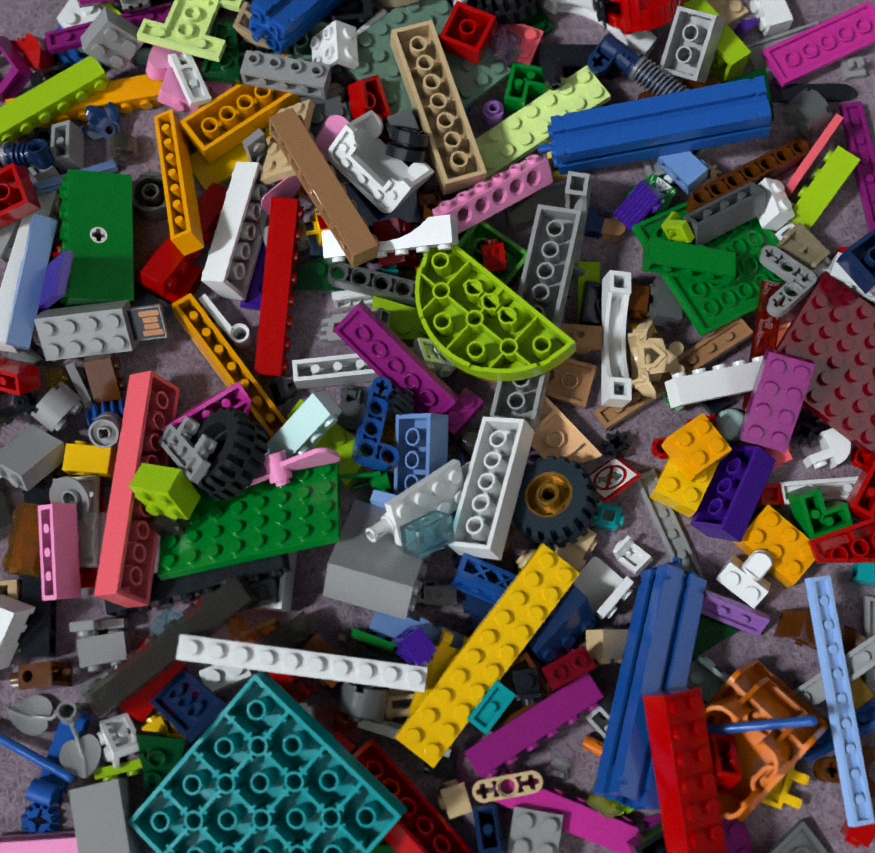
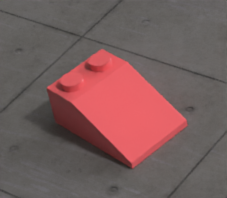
M496 23V30L488 46L510 69L512 62L533 66L538 54L539 44H542L544 31L525 24L499 25Z

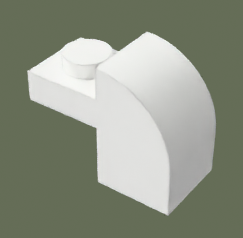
M833 428L822 431L818 435V442L822 451L809 455L803 460L806 468L814 466L816 470L829 464L830 469H833L848 457L851 442Z

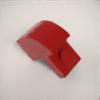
M26 33L25 38L17 37V41L10 40L16 50L23 53V59L31 70L39 71L54 63V54H50L45 39Z

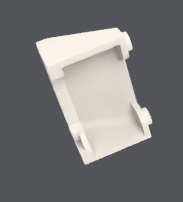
M370 110L344 126L329 147L327 156L329 161L381 212L391 213L424 184L435 171L425 162L413 163L408 167L402 160L386 155L387 145L378 138L383 131V122L378 115Z

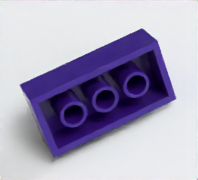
M729 445L732 450L719 462L690 525L708 537L741 542L776 460L758 446Z

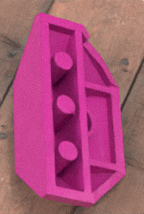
M238 381L188 409L170 423L179 427L185 416H188L201 424V420L204 417H208L209 413L223 407H235L249 416L252 399L241 382ZM170 423L161 428L163 432H165Z

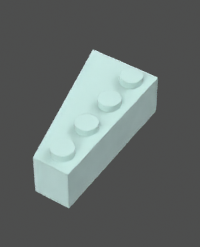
M325 390L312 393L268 441V452L265 455L285 450L287 459L312 450L327 430L338 421L337 418L342 410Z

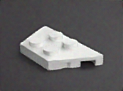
M69 0L58 15L57 20L62 28H67L94 21L102 10L99 6L80 8L77 0ZM82 47L78 48L80 52H83Z

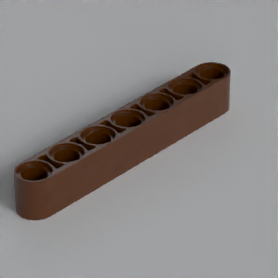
M800 138L794 139L693 190L685 206L686 212L690 213L751 181L758 185L764 178L774 179L799 166L810 149L808 142Z

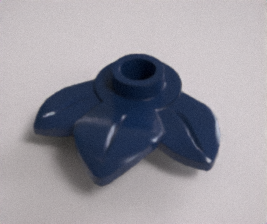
M109 102L104 109L95 105L86 106V117L89 123L81 128L86 136L94 140L104 138L109 141L120 137L122 131L118 123L120 113L113 103ZM108 126L113 127L114 131L112 134L107 132Z

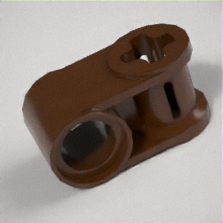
M435 188L430 192L424 193L417 191L419 209L423 221L428 217H434L432 209L438 207L442 202L438 189Z

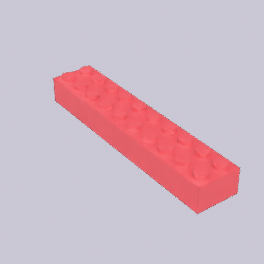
M153 371L131 374L129 376L94 596L126 608L149 606L162 515L154 516L148 513L143 503L135 497V493L131 490L129 484L142 463L169 467L170 456L158 441L164 433L161 428L176 418L180 392L179 387Z

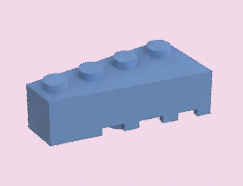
M376 611L370 625L371 631L375 633L374 636L388 641V638L393 640L410 626H420L432 644L435 645L438 644L442 629L451 631L454 634L450 644L451 647L461 649L464 635L439 625L436 627L434 623L420 617L413 618L409 613L405 620Z

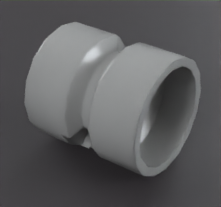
M107 411L101 413L89 428L88 435L90 441L99 448L113 446L120 437L122 418L114 412Z

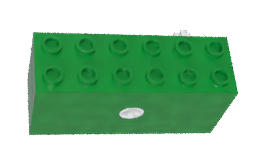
M68 169L66 177L62 176V183L59 186V198H62V206L60 205L59 219H62L59 239L62 240V247H60L59 255L64 250H69L73 252L74 256L66 293L60 299V303H64L65 308L129 300L130 305H132L134 302L132 175Z

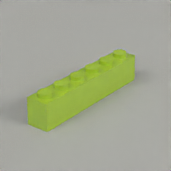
M88 56L1 106L0 142H13L22 135L30 133L41 124L49 122L58 114L68 111L70 107L77 103L85 101L89 96L104 90L111 83L99 62L95 58Z

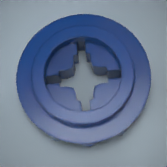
M33 802L25 808V812L21 817V829L26 834L57 832L61 822L60 811L57 806L48 807ZM40 813H42V818L50 822L41 824L39 828L38 823L31 820V818L39 817Z

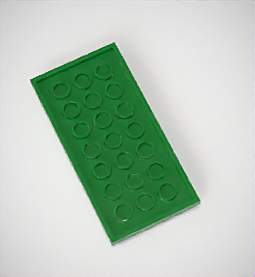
M339 463L291 471L293 477L289 478L290 483L276 487L275 483L270 484L269 479L244 488L241 494H235L234 498L226 500H216L198 491L201 498L189 520L180 518L175 520L163 515L158 577L161 580H167L341 542Z

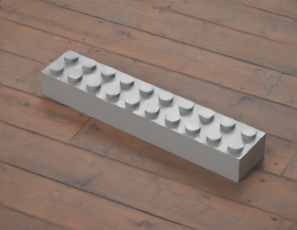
M538 204L517 295L560 329L584 217L582 210ZM551 370L524 380L497 381L489 417L525 419L532 429L537 432Z

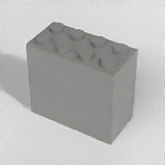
M355 499L341 531V542L336 543L328 561L323 596L406 620L409 611L414 612L417 597H414V595L420 594L423 584L420 578H425L428 564L425 563L430 562L434 549L430 548V545L434 546L437 532H434L435 525L402 547L395 544L391 533H387L376 542H372L367 537L366 529L381 520V517L387 512L386 508Z

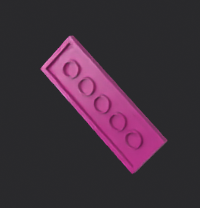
M870 1L862 3L764 49L761 55L783 88L874 45L875 8Z

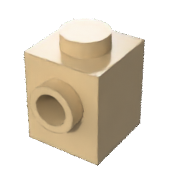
M458 779L445 782V788L440 789L442 795L437 797L441 810H447L449 819L472 812L464 782L458 783Z

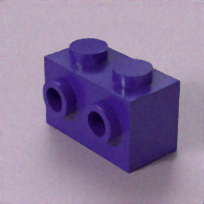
M410 626L391 640L398 649L395 651L396 655L403 663L406 662L407 664L417 666L421 664L424 666L434 658L432 654L437 651L420 626Z

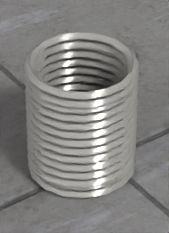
M19 348L18 353L8 352L7 355L9 360L38 366L40 368L39 371L45 364L44 359L32 348H29V350Z

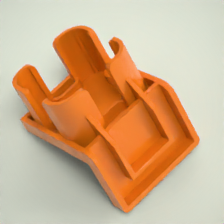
M756 658L737 669L706 704L704 710L707 723L711 722L712 725L815 716L817 724L808 727L721 734L734 737L742 778L726 794H718L721 818L734 819L737 817L742 822L830 727V724Z

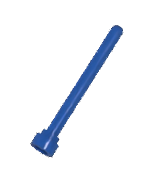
M802 716L715 725L709 722L707 723L709 735L710 733L729 734L815 726L817 718L815 716Z
M0 732L1 745L67 782L74 780L75 775L73 772Z

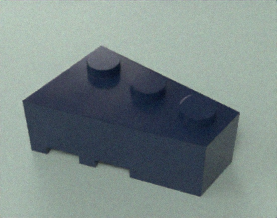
M573 583L525 646L541 666L553 661L556 656L586 636V630H594L598 627L588 598Z

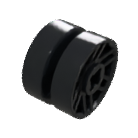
M391 125L389 138L394 141L387 142L385 154L403 161L424 163L427 151L422 147L428 146L430 134L411 127Z

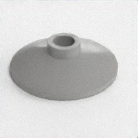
M65 476L55 480L51 485L49 492L51 504L76 503L77 521L83 519L88 514L91 506L90 495L86 487L79 480Z

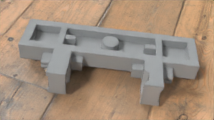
M185 416L179 427L170 423L158 443L188 479L198 484L208 472L211 463L206 458H208L209 454L213 453L217 442L210 436L202 434L196 445H194L190 439L191 436L196 435L200 424L193 418Z

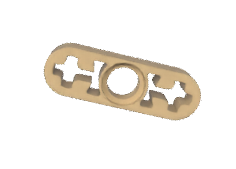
M532 770L481 779L473 785L472 794L481 803L529 795L540 791L543 780L538 772ZM528 775L538 779V783L534 784V789H531L529 785L521 786L523 792H518L519 785L515 777L521 776L520 781L528 780ZM505 779H510L514 783V790L510 794H505L500 789V784ZM497 781L496 790L499 796L494 797V791L488 792L486 794L487 798H482L480 794H476V790L480 789V784L490 788L493 787L491 782Z

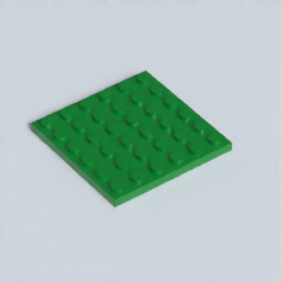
M688 201L635 224L632 227V231L641 245L644 247L650 237H661L664 240H668L661 227L662 223L672 211L677 212L680 219L683 220V216L688 214L685 210ZM758 217L703 244L708 248L726 249L727 251L736 252V274L727 286L661 275L701 337L766 306L770 297L787 283L764 267L759 261L763 247L771 245L779 248L777 246L779 240L772 230L761 227ZM790 266L782 267L785 271H793ZM793 290L786 291L788 295L795 292Z

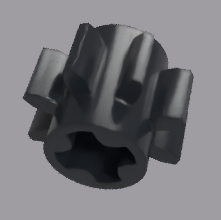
M398 387L394 388L387 396V401L390 404L388 409L395 415L408 414L415 406V401L412 398L414 393L407 387L405 389L403 387L400 389Z
M800 419L799 425L794 428L796 434L792 435L791 438L792 440H799V447H802L803 444H808L811 448L813 440L819 441V437L814 433L820 430L819 427H812V420H809L808 423H803ZM803 430L808 432V437L802 435Z
M618 430L615 435L607 433L606 439L608 441H602L601 446L606 447L603 454L607 455L609 453L612 455V460L615 459L616 455H620L623 458L625 456L623 449L628 450L630 448V445L625 442L628 436L623 437L619 435ZM613 441L617 442L618 449L614 448Z

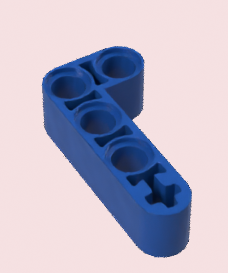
M380 376L374 379L366 390L352 449V458L359 465L385 472L398 462L399 452L395 447L380 442L389 404L387 396L392 391L390 380ZM370 407L376 408L378 414L372 412ZM369 427L372 429L373 435L369 434L365 428ZM361 448L366 449L369 456L363 455ZM382 455L388 456L390 459V463L386 462L383 459Z
M78 709L79 718L74 725L81 738L86 735L92 714ZM61 721L59 722L47 755V759L60 766L62 765L59 753L62 746L67 741L75 740L69 725H65ZM43 768L40 778H34L31 781L26 793V800L48 807L59 806L63 800L61 797L63 791L66 792L69 782Z

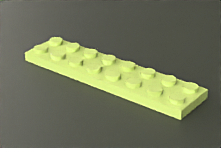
M587 65L565 79V84L559 90L547 91L475 139L487 171L485 181L492 178L494 174L503 172L536 150L538 145L550 141L547 127L551 125L550 116H563L566 113L601 107L611 100V95L596 76L589 71Z

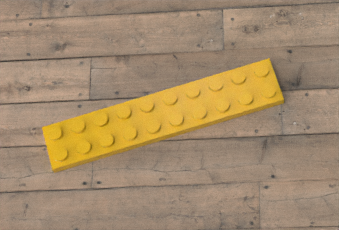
M541 543L394 737L434 768L469 722L467 718L495 681L499 682L580 573L545 544Z

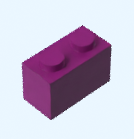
M467 387L458 396L460 399L443 414L448 415V436L453 440L458 437L483 409L484 401Z

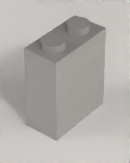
M34 425L29 426L0 449V478L4 477L14 487H21L28 492L63 463L65 454L64 443Z

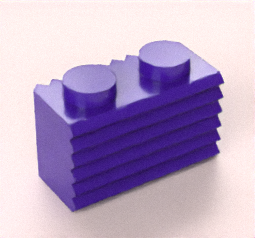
M646 179L642 180L613 213V216L632 231V227L635 224L646 220L651 212L655 214L663 205L661 200L664 196Z

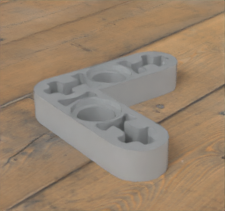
M765 246L761 250L760 263L787 282L770 297L767 304V312L771 316L782 317L812 291L817 277L810 269L775 246ZM790 266L793 271H785L782 267ZM793 290L797 293V296H789L786 291Z

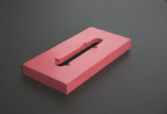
M837 113L795 171L784 189L788 199L831 139L844 117Z

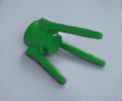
M378 470L366 473L340 474V479L372 477L370 481L352 485L351 489L371 486L372 490L378 491L391 489L387 471L382 473ZM371 496L363 499L362 501L369 503Z

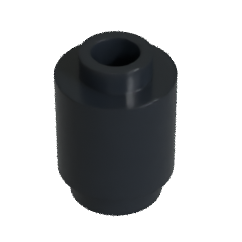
M555 56L545 58L541 66L544 85L552 91L559 90L566 82L562 62Z

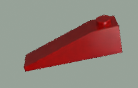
M875 517L807 541L816 563H875Z

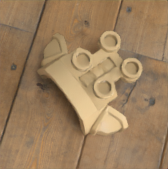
M648 320L646 323L639 324L636 329H633L632 333H628L632 387L643 396L657 399V392L651 382H660L663 373L670 372L671 376L676 373L685 372L684 366L678 364V357L683 354L684 347L683 344L675 341L669 345V349H666L663 338H651L654 325L652 320Z

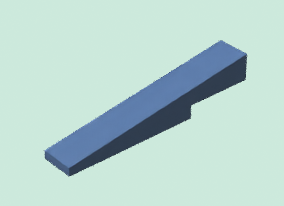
M36 213L30 220L24 257L20 263L5 342L6 345L29 350L35 326L34 318L38 312L57 220Z

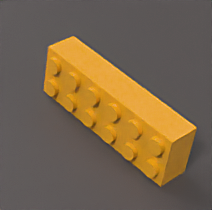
M242 82V85L237 84L182 119L180 123L187 138L205 161L210 164L241 144L244 139L258 128L262 130L269 125V117L277 114L278 110L300 103V98L305 96L246 85Z

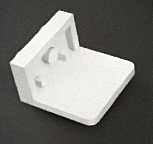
M335 20L312 38L310 43L312 62H322L330 65V68L335 64L351 69L359 66L356 27Z
M593 557L573 582L588 598L594 616L600 621L605 616L610 618L618 609L615 604L620 598L624 601L633 590L630 586L634 583L627 576L624 579L621 578L598 557Z

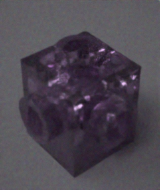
M503 26L492 36L490 41L492 57L497 62H503L509 66L523 52L520 45L521 39L516 33Z

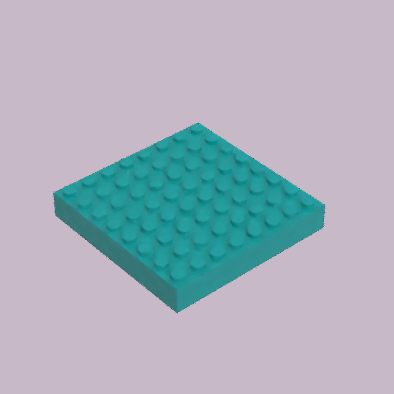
M261 671L251 677L127 823L156 853H370L408 809L265 671Z

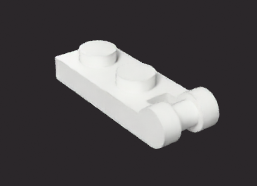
M175 53L168 54V63L175 72L189 106L195 107L209 103L211 96L193 56L186 53L180 55Z

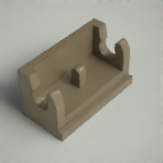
M801 222L797 223L777 243V246L783 252L811 271L823 263L831 253Z

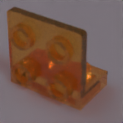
M232 611L222 615L232 641L256 643L257 637L262 635L270 637L278 633V628L283 626L281 621L275 617L248 629L243 617L241 618L240 615H236Z

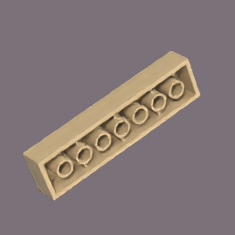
M429 20L391 30L390 45L419 128L430 134L429 143L426 147L442 194L446 195L475 187V184L485 181L487 171L433 21Z

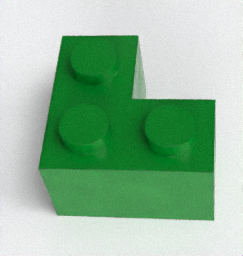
M512 62L504 97V112L516 113L525 107L527 97L537 99L550 90L544 85L541 67Z
M807 485L787 492L796 528L810 540L853 525L848 504L837 500L824 503L820 488Z

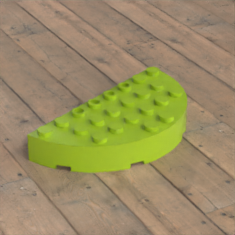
M452 245L450 250H438V247L430 248V252L423 254L424 257L420 267H418L415 280V300L418 315L432 344L455 367L468 374L487 380L517 381L550 371L567 360L576 351V344L572 338L459 246Z

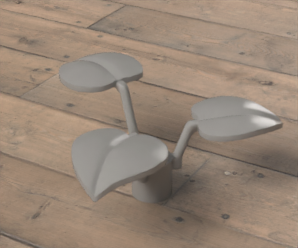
M105 671L87 679L79 692L81 698L87 701L86 703L79 704V702H76L74 704L71 701H64L58 705L54 714L50 716L53 712L51 702L44 696L34 695L8 707L9 717L21 732L29 736H37L46 732L48 721H53L56 717L63 724L69 725L75 740L67 741L62 746L59 753L61 765L73 772L74 775L83 779L88 778L99 765L101 745L94 735L87 734L81 738L79 737L74 725L79 718L78 709L87 708L90 705L99 712L112 709L115 704L103 696L120 672Z

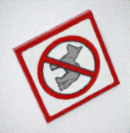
M617 456L614 460L611 458L589 474L597 489L599 499L604 503L610 501L642 477L640 473Z

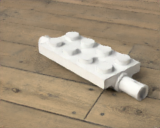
M452 459L386 502L387 512L381 517L379 522L366 529L368 539L376 542L385 534L391 533L395 544L402 547L457 510L471 461L461 467L460 461Z

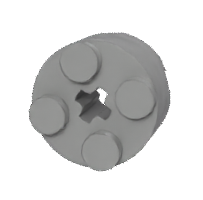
M62 381L58 383L61 386L59 389L56 390L53 387L36 405L39 409L38 412L32 411L31 416L52 433L56 431L62 433L70 424L67 421L72 414L77 416L84 409L81 401L82 398Z

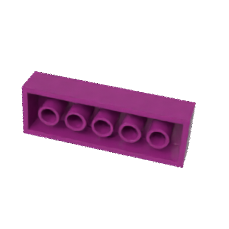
M586 672L465 750L464 753L480 778L485 776L488 779L499 772L497 767L502 763L508 766L519 759L518 753L525 749L526 752H529L539 746L538 740L543 736L549 739L560 732L558 727L563 723L567 726L580 719L581 717L578 713L583 710L586 713L601 705L599 700L604 696L589 673Z

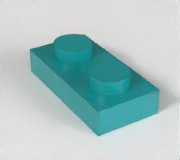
M496 680L467 720L487 735L516 695Z

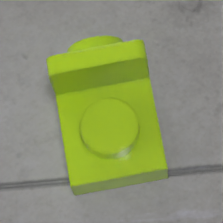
M672 211L661 225L670 241L691 243L695 238L690 225L686 220H681L677 212Z

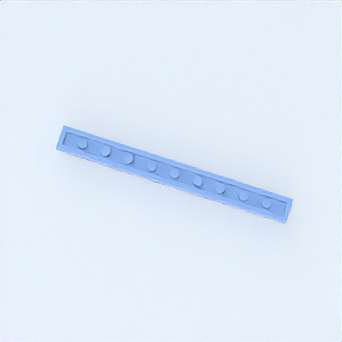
M831 576L805 578L848 826L858 827L875 823Z

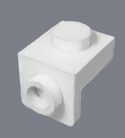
M629 535L620 540L613 550L617 561L637 577L653 561L648 553L634 544L633 539Z

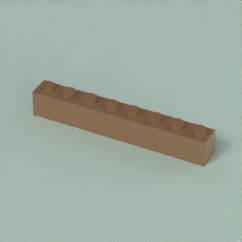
M293 108L270 116V133L351 266L356 267L377 258L378 247L380 246L378 238L375 234H371L366 219L359 215L355 201L349 199L345 185L338 181L333 166L328 165L323 150L321 148L318 149L314 136L305 128L302 116L297 115Z

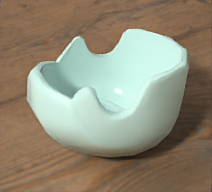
M728 408L717 413L715 417L719 433L724 440L731 443L739 441L738 433L744 414L737 409Z

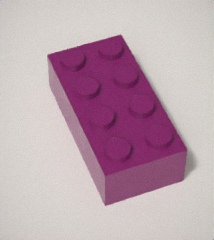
M766 348L738 435L740 440L786 453L816 366L812 360Z

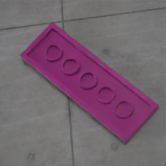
M362 301L333 329L379 376L390 380L392 389L397 387L405 389L407 387L414 393L412 397L415 401L413 410L417 414H444L460 399Z

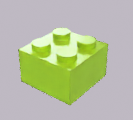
M142 463L129 484V487L135 493V497L143 503L146 511L154 516L165 515L175 520L178 518L189 520L201 498L183 471L177 468Z

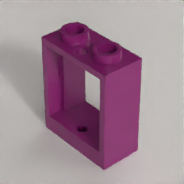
M0 36V55L3 53L12 66L4 79L0 81V102L6 103L5 99L18 96L31 79L33 72L9 38Z

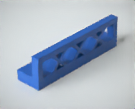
M464 553L458 570L451 578L449 586L495 605L508 588L507 583L513 581L517 575ZM466 562L473 564L478 573L470 574L464 571ZM489 572L496 574L499 582L495 584L489 582L485 574Z

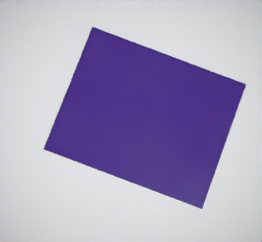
M760 18L741 20L733 32L743 41Z

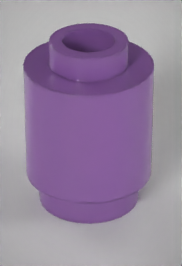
M490 100L483 105L482 123L489 129L503 121L504 108L499 101Z

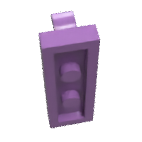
M706 588L703 591L704 599L701 614L756 636L761 634L770 621V616L759 609H753L749 605L723 597L719 593L708 591Z

